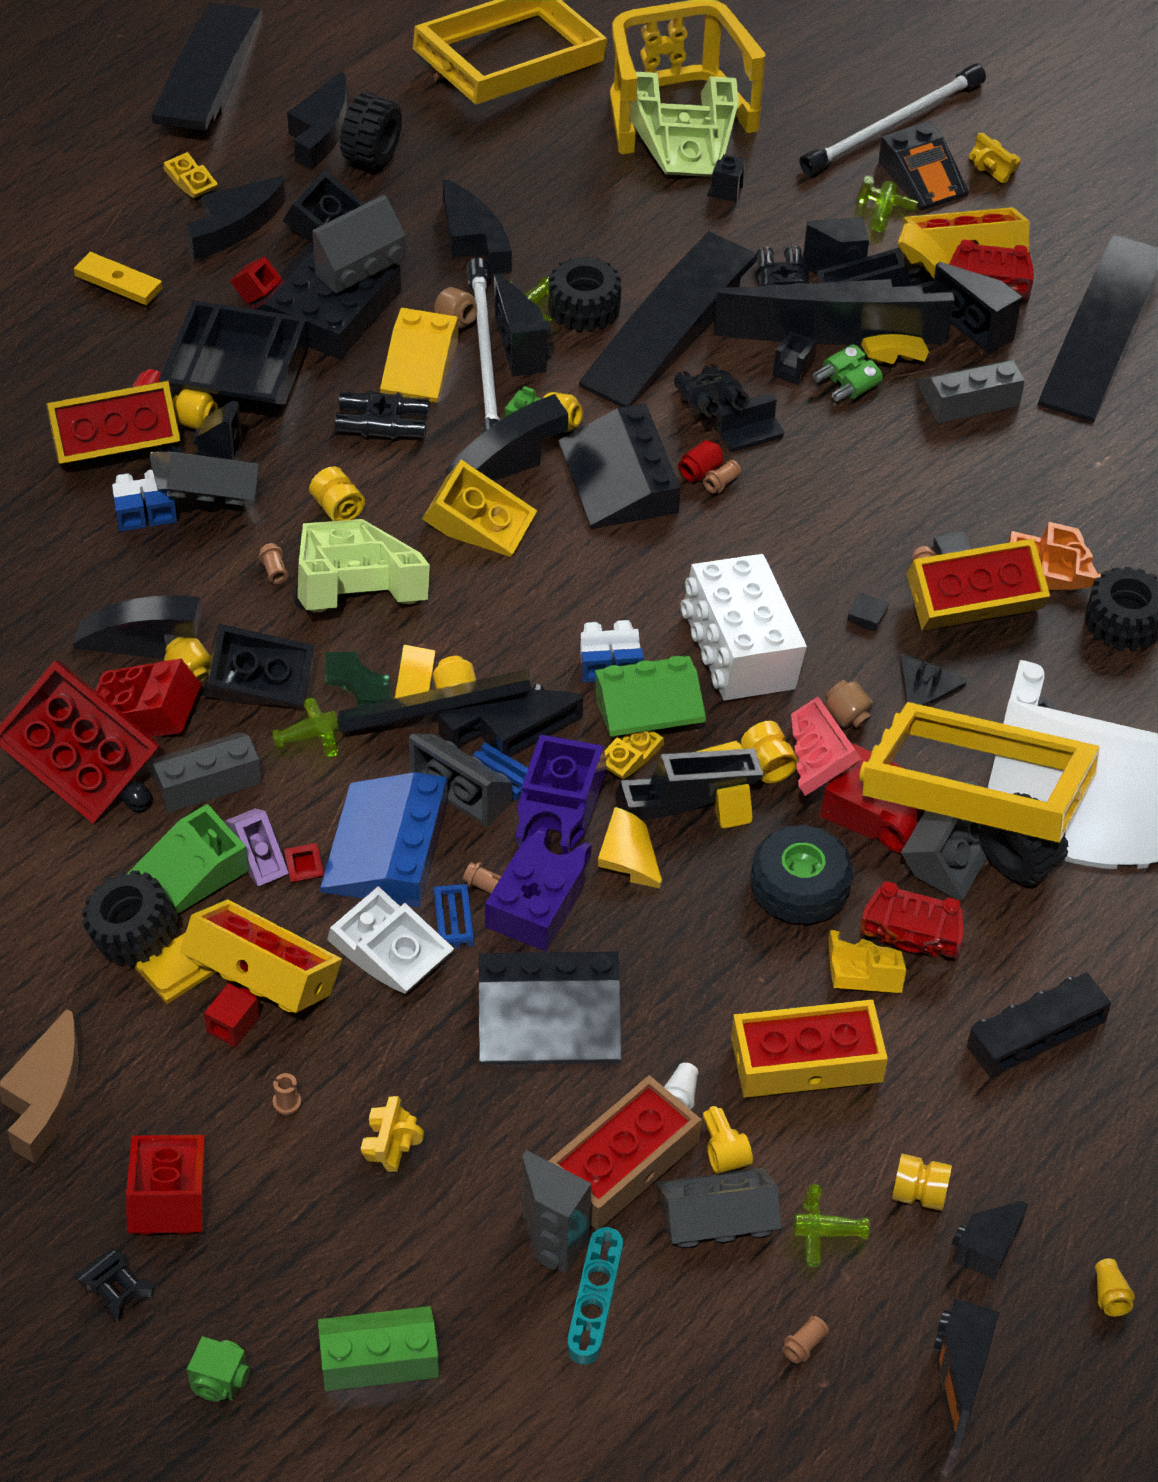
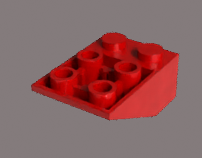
M181 658L104 671L95 691L149 736L158 737L182 733L201 683Z

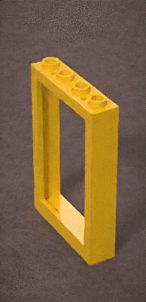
M493 0L416 25L413 39V50L475 105L604 61L607 38L562 0ZM537 15L574 45L483 76L449 46V44Z
M907 702L902 711L895 714L891 728L885 729L881 743L873 747L869 761L863 762L859 780L863 782V796L1060 843L1097 774L1100 746ZM910 734L1061 769L1064 772L1048 801L1044 802L904 769L890 764Z

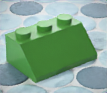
M673 656L659 661L646 660L625 666L611 665L605 669L595 670L596 701L610 737L706 722L698 674L690 656Z
M431 1306L318 1319L325 1391L439 1378L438 1351Z

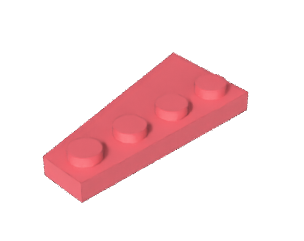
M818 696L791 714L793 736L797 741V745L794 746L795 753L799 759V762L796 763L797 772L801 777L798 783L805 796L838 774L849 771L855 763L861 760L853 745Z

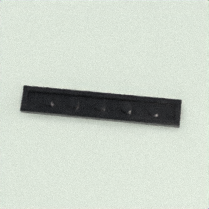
M529 669L338 711V727L340 732L345 733L530 692L532 686Z

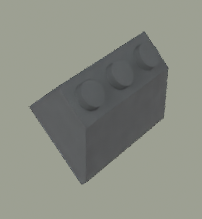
M385 195L313 230L315 275L335 293L351 287L361 280L406 258V235Z
M1014 360L994 362L916 380V384L937 423L1020 406L1025 382Z
M150 452V461L157 489L167 490V496L186 498V493L197 494L196 500L215 502V497L225 498V504L243 506L244 500L255 501L259 465L257 463L178 452Z
M241 732L150 759L146 762L167 813L262 784L259 757L249 735Z
M413 733L409 737L410 773L416 772L447 777V802L488 828L512 803V782L504 774L493 771L478 758L467 755L452 742L445 741L435 734Z
M964 781V783L977 786L975 781ZM926 810L901 852L915 877L957 900H964L987 858L978 838L980 836L977 832L979 823Z
M526 1150L522 1155V1215L534 1257L545 1267L552 1270L558 1269L567 1274L589 1241L591 1183Z
M764 1168L656 1182L666 1234L672 1244L677 1243L680 1247L695 1246L699 1244V1240L711 1238L717 1242H727L736 1238L735 1235L747 1233L754 1237L770 1235L772 1230L782 1229L778 1186Z

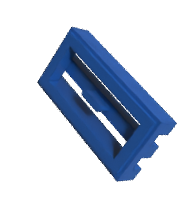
M484 743L481 746V751H476L473 757L478 758L493 771L504 774L512 783L519 786L517 788L512 785V799L518 801L522 794V785L528 768L509 756L502 754L489 744Z
M467 884L433 887L438 934L449 944H453V948H460V943H467V947L474 946ZM455 893H461L465 925L464 934H459ZM443 894H447L452 935H446L441 898Z

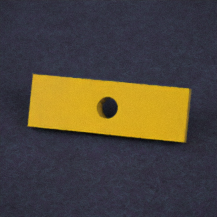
M89 252L74 267L76 277L146 306L163 289L161 280L93 252Z

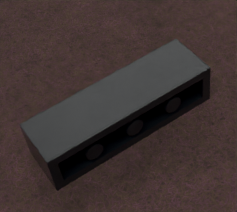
M1088 972L1077 977L1071 976L1064 979L1057 987L1035 993L1030 1000L1019 1005L1012 1004L1006 1007L1000 1014L990 1019L983 1018L977 1021L971 1027L967 1048L991 1079L1105 1023L1111 1001Z

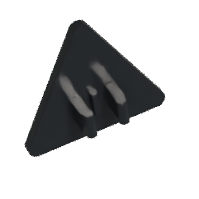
M909 655L901 657L907 702L926 706L966 685L967 680L962 676Z

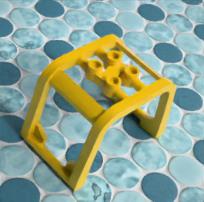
M689 0L629 10L621 13L614 19L612 23V36L615 48L614 83L610 89V103L619 153H635V128L630 120L631 101L637 100L638 78L628 50L627 28L645 23L647 24L641 29L645 46L641 49L640 55L645 66V72L658 73L659 86L693 80L708 81L710 76L726 77L719 70L721 26L723 25L742 51L745 73L750 81H752L751 103L749 105L738 92L739 103L735 115L746 133L759 130L766 54L725 4L716 0ZM705 14L702 65L681 67V63L686 59L684 40L688 35L684 26V17ZM673 19L667 25L670 37L661 36L658 30V21ZM659 54L668 55L671 62L670 69L656 71V67L661 61Z

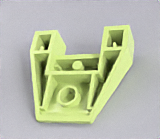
M636 72L638 78L637 100L631 101L630 121L633 122L634 127L666 175L712 177L717 160H721L723 154L725 155L739 103L736 78L710 76L701 91L702 106L660 103L658 73Z
M363 519L303 523L298 567V599L306 610L323 612L327 608H337L338 594L389 590L397 602L403 604H414L419 600H428L430 565L420 552Z

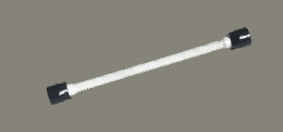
M974 63L958 72L954 81L929 93L829 148H816L802 155L799 159L801 169L806 175L812 176L828 167L833 157L958 90H970L979 86L986 80V73L983 67L978 63Z
M473 258L468 261L466 270L468 285L474 290L477 304L476 317L485 404L484 424L481 427L482 434L502 419H499L497 416L486 301V288L490 279L489 263L483 258Z

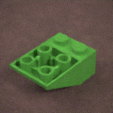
M206 804L179 820L127 874H130L132 870L139 871L141 875L144 872L151 874L153 879L156 878L176 908L175 912L178 914L248 872L247 849L224 821Z

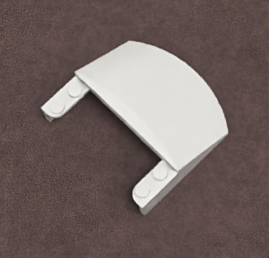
M1020 660L1003 724L1100 746L1097 774L1065 832V838L1068 840L1069 847H1067L1068 855L1064 861L1107 869H1117L1118 865H1136L1137 869L1148 868L1149 863L1158 862V733L1037 706L1044 681V670L1038 664ZM996 755L988 788L1010 794L1017 792L1020 794L1026 793L1032 798L1035 797L1040 801L1047 802L1064 770Z

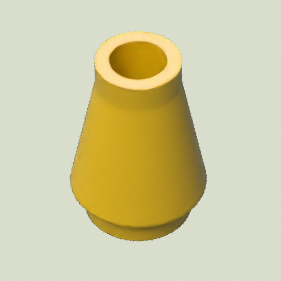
M1109 1258L1100 1260L1095 1265L1098 1306L1108 1316L1117 1317L1125 1315L1132 1310L1135 1295L1119 1270L1117 1262Z

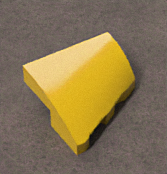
M615 807L598 857V867L630 874V882L660 889L662 878L647 825L634 814Z
M830 930L828 937L829 959L833 988L902 993L906 966L901 951L877 946L873 942L861 939L859 943L852 944L839 940V931Z

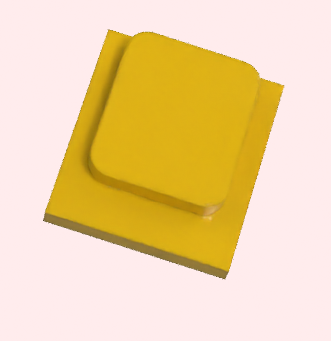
M185 933L172 940L168 947L163 946L161 948L162 953L158 956L154 954L149 957V961L142 963L140 960L135 965V969L166 1004L217 973V971L208 966H200L194 963L191 957L180 952Z

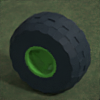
M791 825L770 833L757 846L751 864V888L760 906L765 908L774 917L790 923L810 924L830 918L837 911L839 912L849 897L853 881L851 855L837 837L828 833V831L810 827L809 825Z

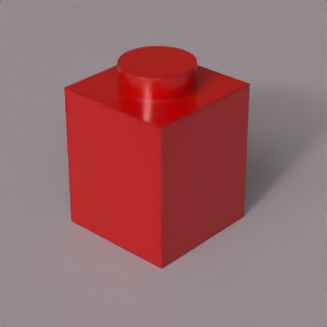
M264 256L246 265L230 280V283L248 304L265 296L282 278Z
M227 983L204 1012L207 1033L236 1048L260 1018L258 998L246 988H238Z

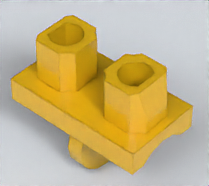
M978 133L976 145L968 156L974 162L976 169L979 171L985 170L1001 183H1007L1010 174L1017 171L1021 162V158L1009 153L1002 147L1000 142L996 139L992 140L984 133Z
M399 1096L389 1097L385 1107L371 1108L369 1125L374 1132H379V1136L366 1137L363 1139L361 1153L365 1159L370 1162H381L387 1172H397L402 1152H408L410 1145L420 1144L424 1137L423 1129L416 1125L417 1118L411 1116L409 1112L400 1106L401 1099Z

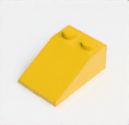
M401 308L392 333L380 393L396 394L401 392L404 396L430 398L431 402L438 403L458 345V317Z
M460 460L446 477L422 520L448 537L511 557L537 510L463 460Z

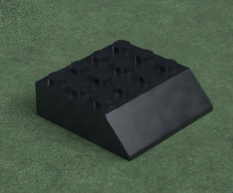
M312 243L304 247L279 274L282 280L265 296L257 299L248 309L307 318L308 347L342 360L401 292V268L399 264L394 263L351 287L335 293L315 275L314 245Z
M192 300L159 378V383L168 381L170 387L275 404H286L308 346L307 318Z

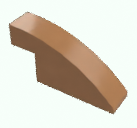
M68 1009L62 1013L0 1080L2 1104L21 1115L7 1130L11 1148L34 1164L50 1145L61 1127L76 1086L79 1064L78 1039L73 1013Z

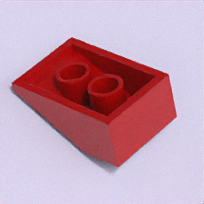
M138 1135L131 1137L126 1189L127 1233H139L141 1235L177 1233L185 1235L192 1232H202L205 1135Z

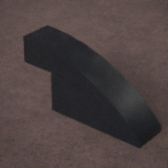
M340 72L287 112L288 134L295 137L293 140L295 162L311 171L327 157L340 139L342 123L347 113L345 73Z
M283 176L203 195L205 219L185 224L187 244L194 260L237 244L255 233L273 218L286 201Z
M443 180V204L452 258L486 255L490 274L511 273L512 250L507 234L497 217L471 192L450 180Z
M899 248L817 271L819 283L891 279L892 287L922 286L923 294L932 293L934 282L933 277L924 267L908 271L903 253Z
M553 394L513 412L471 442L445 469L446 475L448 476L460 460H463L493 481L540 466L541 439L568 431L567 410L556 394Z
M180 595L151 596L118 602L104 607L80 621L73 642V649L164 659L165 649L173 641L174 636L196 638L202 617L201 598Z
M530 690V692L445 710L438 714L439 735L443 740L455 744L457 748L481 737L487 744L499 750L502 754L512 757L536 744L540 734L551 736L582 719L583 697L579 693Z
M755 748L661 754L652 779L620 781L614 797L618 808L634 814L642 821L679 814L713 803L716 799L717 789L749 784L750 786L762 779L764 774Z

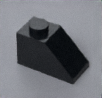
M231 401L206 416L201 428L196 429L193 442L197 446L198 455L236 460L243 445L239 403L237 401Z
M1019 1201L973 1214L967 1227L960 1225L954 1236L952 1245L957 1247L954 1262L995 1280L1024 1222L1028 1204Z

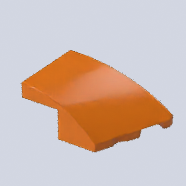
M1048 522L1042 538L1014 531L1010 533L1008 543L1034 538L1049 590L1091 588L1094 580L1101 576V574L1097 573L1092 563L1093 556L1085 546L1084 538L1077 528Z

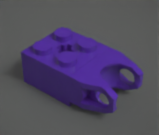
M540 734L517 805L519 823L516 841L518 847H520L524 840L537 832L539 828L545 826L562 834L560 842L562 855L573 851L574 847L585 836L607 770L604 746Z
M542 826L537 832L522 842L485 902V927L547 952L574 907L576 898L584 886L585 869L591 857L592 845L584 842L568 854H553L546 848L550 839L548 836L550 828Z

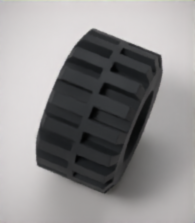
M368 92L358 95L350 105L342 123L340 133L342 156L347 160L373 169L382 168L391 158L400 138L402 129V110L400 105L395 101Z
M572 257L569 258V261L560 262L559 266L553 268L552 274L549 276V309L551 316L555 317V321L559 324L564 323V327L569 329L576 328V331H582V329L594 331L597 327L600 329L606 327V323L611 324L614 318L619 315L621 303V276L617 274L618 270L614 266L610 267L609 262L600 261V258Z
M1125 566L1124 569L1116 567L1112 568L1111 572L1104 571L1100 577L1094 580L1086 609L1085 621L1088 622L1087 627L1089 631L1094 632V637L1097 640H1104V644L1109 647L1114 645L1119 650L1129 648L1130 651L1137 650L1139 646L1144 649L1149 647L1150 642L1155 643L1158 640L1157 576L1152 573L1146 574L1145 570L1140 568L1133 570L1132 567Z
M1019 792L1013 793L1014 795L1023 796V797H1027V798H1031V799L1038 800V799L1035 798V797L1032 798L1029 794H1026V793H1023V794H1020ZM980 824L977 827V832L980 835L978 837L991 863L1004 876L1022 885L1027 886L1028 884L1033 885L1063 862L1068 855L1067 847L1069 846L1068 840L1065 838L1066 833L1060 843L984 824Z
M134 870L130 874H126L125 871L120 872L115 878L111 876L106 878L103 885L100 886L98 884L93 889L95 892L93 895H88L85 901L88 906L82 909L84 917L82 920L83 926L100 953L108 961L113 960L117 965H122L126 962L128 966L136 965V962L140 960L142 963L149 961L150 956L154 954L158 956L162 953L161 948L163 946L168 947L172 941L170 936L176 934L177 927L175 924L178 922V915L175 912L176 908L156 878L153 879L151 874L144 872L141 875L139 871ZM135 915V916H134L133 918H131L130 920L124 922V921H125L126 919H128L130 916Z

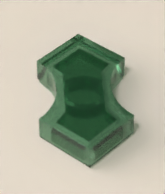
M357 651L325 652L326 684L338 686L349 691L355 697L358 707L391 699L390 675L379 674L367 669L360 662Z

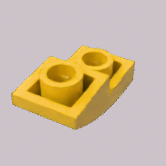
M188 152L164 162V171L180 189L192 198L218 188L217 182L205 166H198Z
M910 223L904 224L898 240L900 251L906 255L911 264L922 261L924 269L934 279L936 264L939 262L949 264L951 258L924 231Z
M877 335L863 338L861 342L867 357L879 364L883 362L894 364L898 355L905 360L913 361L917 359L925 362L929 353L923 338L910 335Z
M408 645L403 646L395 698L429 691L435 650Z
M652 730L626 734L622 740L616 737L605 750L607 770L621 779L627 778L640 769L664 745V738Z

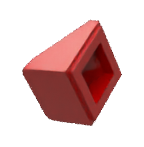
M318 843L283 850L290 883L324 876Z

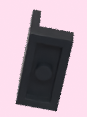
M772 392L750 398L749 404L745 409H742L740 406V410H736L731 404L721 407V411L716 419V430L730 452L784 437V430L775 418L777 400Z

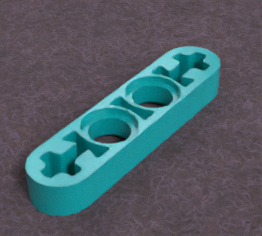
M610 1227L597 1229L592 1233L589 1241L567 1345L569 1357L578 1364L588 1365L595 1362L602 1350L623 1251V1238L616 1229ZM604 1241L611 1242L607 1261L601 1259V1246H603ZM594 1272H603L608 1275L609 1282L602 1286H596L589 1281V1276ZM594 1304L601 1308L602 1314L598 1318L589 1319L582 1314V1308L586 1305ZM584 1329L590 1331V1345H588L586 1351L579 1349Z

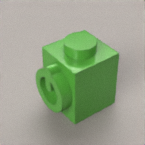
M202 1336L187 1368L189 1384L196 1395L206 1400L218 1402L222 1399H229L233 1401L238 1388L243 1389L250 1374V1366H247L245 1350L228 1340L219 1342Z

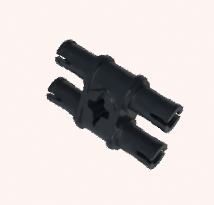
M792 245L784 250L786 262L775 263L774 251L770 247H766L767 255L764 253V247L756 251L758 267L755 271V276L759 286L810 284L808 281L809 268L803 262L800 246L795 245V254L793 253Z
M711 364V368L708 365L705 366L700 375L691 376L690 373L683 371V375L679 372L674 378V384L680 390L681 397L686 402H689L694 410L703 411L708 417H712V414L717 416L721 411V407L729 404L736 410H740V406L742 409H745L750 401L749 395L743 391L742 384L737 379H734L728 371L720 370L714 364Z
M374 390L367 391V393L340 391L339 410L363 412V415L336 413L335 432L361 434L364 438L369 436L391 438L394 441L398 437L425 439L426 419L400 417L402 415L429 417L430 398L404 396L401 392L393 394L374 392Z

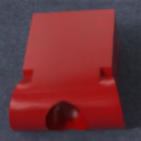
M853 743L852 745L861 757V760L855 763L849 771L840 773L830 780L825 788L819 817L873 840L878 838L889 850L901 853L925 810L863 796V782L859 780L860 770L863 762L869 761L872 752ZM891 762L890 764L892 766L904 768L894 762Z

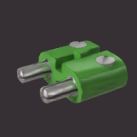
M851 344L823 361V368L813 373V379L819 382L829 376L834 383L840 382V389L832 393V399L838 402L847 396L852 399L857 398L882 383L883 375L871 359L869 361L864 359L866 354L858 346Z

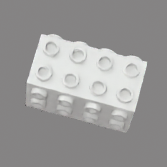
M758 554L692 564L689 578H686L685 581L686 594L685 599L681 601V612L683 617L688 619L690 623L692 638L695 642L698 641L701 648L702 661L705 665L709 666L712 673L713 686L719 689L723 700L796 689L807 646L764 555Z

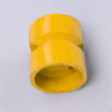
M336 466L325 468L316 474L310 483V494L323 507V510L332 521L354 520L362 512L365 498L340 468Z
M764 721L754 725L745 732L741 739L743 749L755 748L764 774L761 780L765 783H776L789 777L796 770V763L799 762L790 744L785 742L786 737L779 725L774 721Z
M901 1154L892 1200L912 1204L917 1199L920 1200L922 1207L942 1211L952 1165L931 1161L928 1165H924L922 1158Z

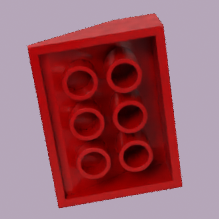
M59 660L54 661L0 724V747L93 824L161 746Z

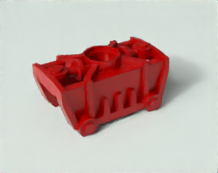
M963 239L949 265L1000 280L1022 296V300L1025 303L1029 302L1034 269L1026 246L1016 245L1014 248L977 245L972 240Z
M885 881L881 887H878L864 909L860 936L865 937L867 935L879 938L883 944L895 945L908 952H923L932 957H937L940 954L958 961L964 936L962 908H960V902L957 899L948 897L943 901L898 889L895 883Z

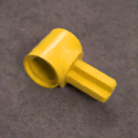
M712 1106L709 1110L705 1111L703 1119L711 1136L707 1144V1151L713 1171L716 1174L752 1165L753 1155L746 1135L744 1133L739 1134L737 1130L730 1128L721 1108Z

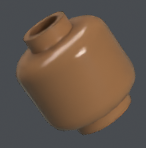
M448 287L436 298L434 312L457 316L458 328L463 329L475 320L477 304L474 296L470 293Z
M842 680L826 693L827 701L825 707L840 727L849 728L854 725L858 729L871 718L869 711L873 706V701L857 682Z

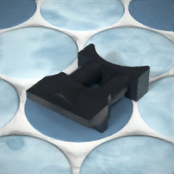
M113 1248L75 1276L76 1280L87 1292L99 1294L108 1304L107 1314L116 1324L119 1323L123 1307L129 1301L138 1297H153L152 1285L145 1278L138 1281L126 1268L124 1255L121 1251L117 1252ZM117 1280L126 1292L120 1295L110 1284L111 1282Z

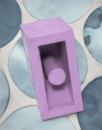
M255 808L225 821V824L246 846L248 873L256 886H261L289 874L266 811Z

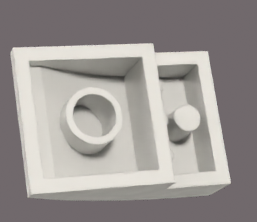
M379 886L331 926L327 938L333 946L361 969L382 983L404 994L410 991L454 951V948L406 903L399 906Z

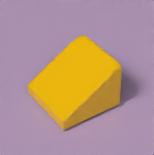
M749 784L716 790L715 813L721 828L752 823Z

